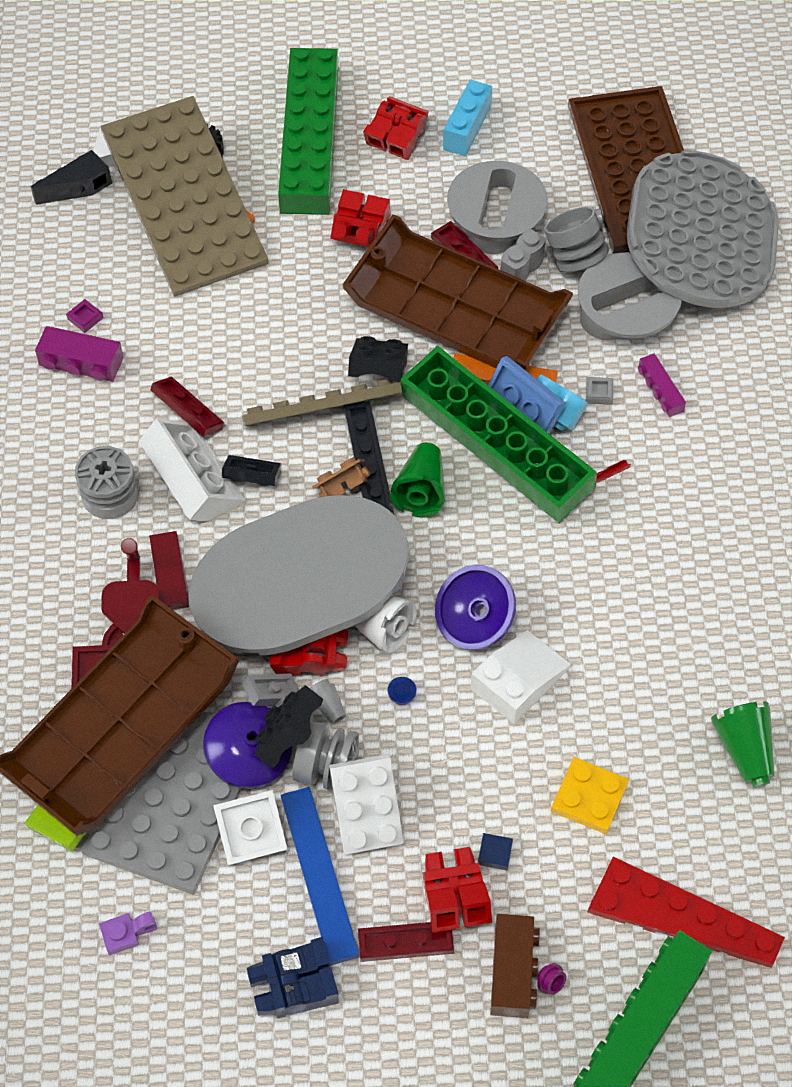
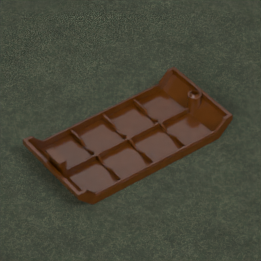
M392 214L343 283V289L363 309L494 368H497L502 357L508 356L524 370L528 368L573 297V292L562 289L549 292L416 234L409 229L401 217Z
M151 595L144 602L138 620L12 751L0 755V774L76 837L96 829L229 685L239 660L162 601Z

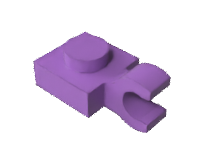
M151 911L137 916L133 921L130 914L126 913L99 923L109 956L139 945L137 936L157 930V925Z

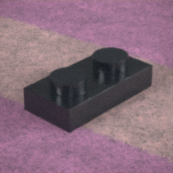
M228 455L222 467V478L231 479L235 482L257 483L261 486H275L281 473V463Z

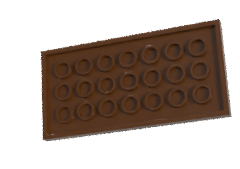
M662 86L568 99V108L598 206L601 209L602 219L613 253L630 251L627 243V224L634 183L642 168L662 154H676L684 150Z

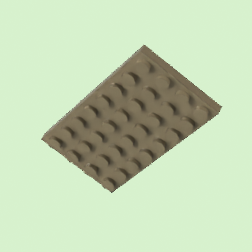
M194 95L101 125L103 137L174 297L268 264L265 250Z

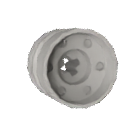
M579 207L557 215L545 225V234L549 244L554 248L553 255L557 259V265L561 271L572 272L588 268L601 261L609 252V247L604 241L605 236L599 231L600 223L595 210L591 207Z
M99 446L88 450L80 457L75 466V478L83 505L90 514L101 519H115L126 515L134 508L138 500V486L133 464L124 451L112 446Z
M310 720L311 734L305 743L297 746L292 777L294 781L314 785L319 775L323 774V788L329 790L332 786L329 765L358 760L359 733L350 730L344 742L345 730L338 728L331 740L329 739V725Z

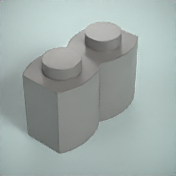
M532 229L524 232L518 238L516 245L508 248L502 255L500 270L526 281L529 273L538 269L544 260L546 238Z

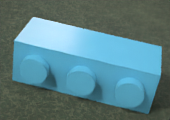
M469 80L444 128L443 150L466 157L491 108L492 85Z

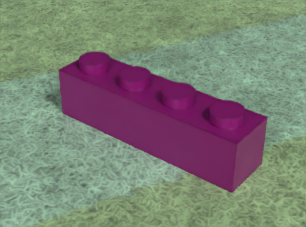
M655 353L640 358L638 372L645 378L646 385L652 389L655 399L659 400L662 410L669 417L684 412L686 401Z

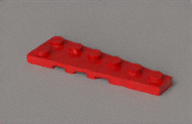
M614 856L587 911L599 917L623 924L627 922L643 927V930L653 933L657 931L673 936V938L680 930L710 950L724 952L729 956L772 968L785 939L784 936Z

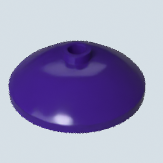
M469 565L455 571L442 584L435 602V618L442 635L452 644L467 650L484 649L501 640L510 629L516 612V597L511 583L501 572L486 565ZM485 606L486 612L480 615V609Z
M237 702L222 708L210 720L203 739L204 755L212 771L224 782L239 788H259L275 781L286 769L291 758L292 747L282 753L279 763L272 768L254 755L258 741L250 742L247 739L249 734L257 738L260 731L265 727L266 721L264 718L270 710L267 706H253L251 702Z

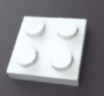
M273 790L213 805L228 865L287 850Z

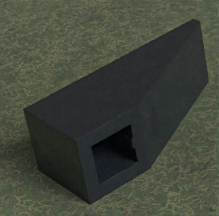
M90 150L45 178L38 180L30 187L34 202L38 205L92 196L112 184L109 166L93 150Z

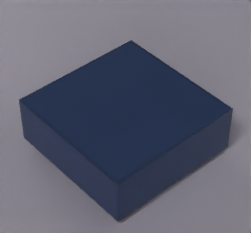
M483 833L478 857L479 865L508 870L513 838Z

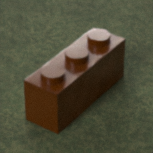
M497 914L491 1016L528 1018L530 1008L536 1009L537 989H531V977H537L538 958L532 957L533 946L539 947L540 928L534 927V916Z

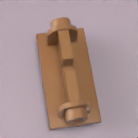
M352 457L341 463L342 469L332 474L331 471H328L316 478L319 483L312 487L313 489L320 488L322 492L318 493L319 497L343 495L346 491L341 483L346 481L351 490L368 481L367 478L371 474L366 466L363 468L360 466L361 463L365 462L364 459L355 460Z

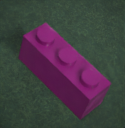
M50 326L45 327L35 349L39 366L49 370L66 371L72 375H84L99 381L113 382L124 358L119 341Z

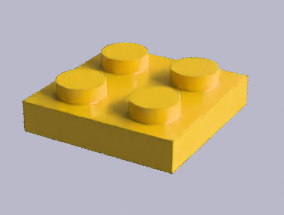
M573 757L552 804L551 812L607 835L629 779Z

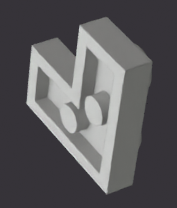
M292 674L247 675L241 682L253 706L276 705V707H279L290 692L294 691L296 693L299 690ZM311 715V721H315L313 715Z

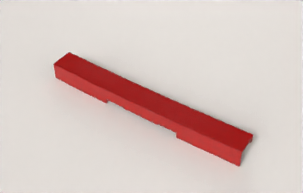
M622 460L607 467V469L597 473L596 483L630 468L631 464H628L627 460Z

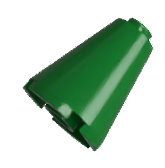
M428 442L418 444L393 482L390 498L398 510L404 512L405 509L413 512L412 516L429 517L437 514L442 505H444L445 487L442 456L440 449L436 445Z
M763 701V707H758L757 702L734 706L723 710L724 717L719 719L717 714L711 717L712 724L746 784L752 783L753 788L769 784V778L774 776L769 703Z

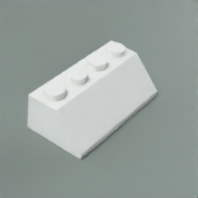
M156 418L139 440L146 456L151 459L158 475L165 481L171 495L176 498L183 509L184 515L189 520L211 521L246 501L231 479L222 478V464L204 437L187 422Z

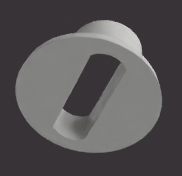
M486 161L464 169L455 177L448 190L447 202L454 222L467 233V237L483 253L500 254L512 247L516 239L530 229L534 230L540 224L547 208L548 197L541 180L527 168L507 161ZM496 186L508 187L512 189L503 227L495 230L482 227L491 188Z
M616 253L605 256L601 261L585 270L578 285V298L581 307L580 323L589 335L602 340H612L619 337L637 339L657 334L671 324L682 300L666 293L650 281L637 266L631 253ZM650 289L660 292L606 315L596 311Z

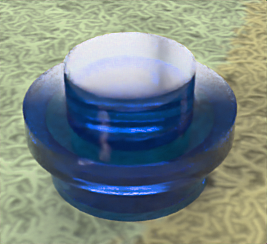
M407 677L394 678L388 685V696L394 703L406 705L414 700L416 685Z

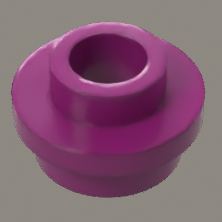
M557 963L544 966L538 973L537 987L543 993H550L551 995L558 993L566 982V974L563 972V968Z

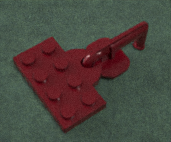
M132 538L124 539L120 546L122 552L127 556V581L111 582L102 591L101 611L113 624L105 632L102 645L73 646L71 689L138 620L144 602L151 595L159 599L157 585L149 580H140L141 558L137 542Z

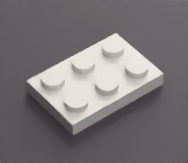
M386 754L329 765L344 855L404 844L390 755Z

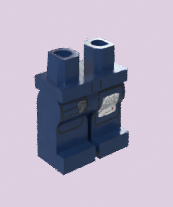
M323 936L312 939L309 944L280 950L273 954L262 955V962L247 967L250 986L255 987L267 983L270 991L254 996L258 1016L275 1013L276 1018L279 1019L286 1017V1015L339 1004V993L332 968L330 967Z

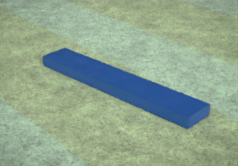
M310 787L281 794L282 804L320 936H323L330 966L359 958L357 945Z

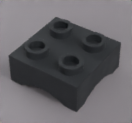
M370 336L356 338L349 356L348 376L359 377L365 374H377L391 381L400 382L404 367L407 364L408 344L402 343V341L397 339L379 341Z
M304 685L296 693L294 691L290 692L279 707L273 706L264 718L266 721L265 727L256 738L258 745L254 755L273 768L279 763L281 755L286 749L305 743L311 734V715L322 705L323 698Z

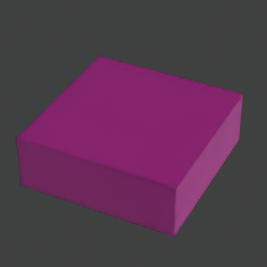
M86 299L66 314L67 320L84 333L104 318L103 312Z

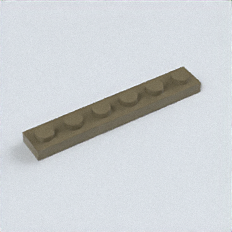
M386 379L376 381L378 387L367 389V385L362 384L352 386V392L341 394V390L338 389L325 392L326 398L315 400V395L300 397V403L289 405L288 400L273 403L274 409L263 411L262 406L247 408V414L242 415L243 424L245 426L402 393L400 382L393 383V381Z

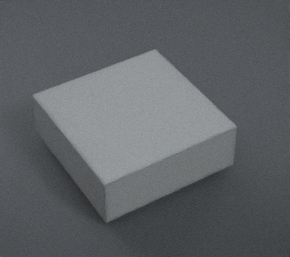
M587 377L586 401L589 404L612 405L613 378Z

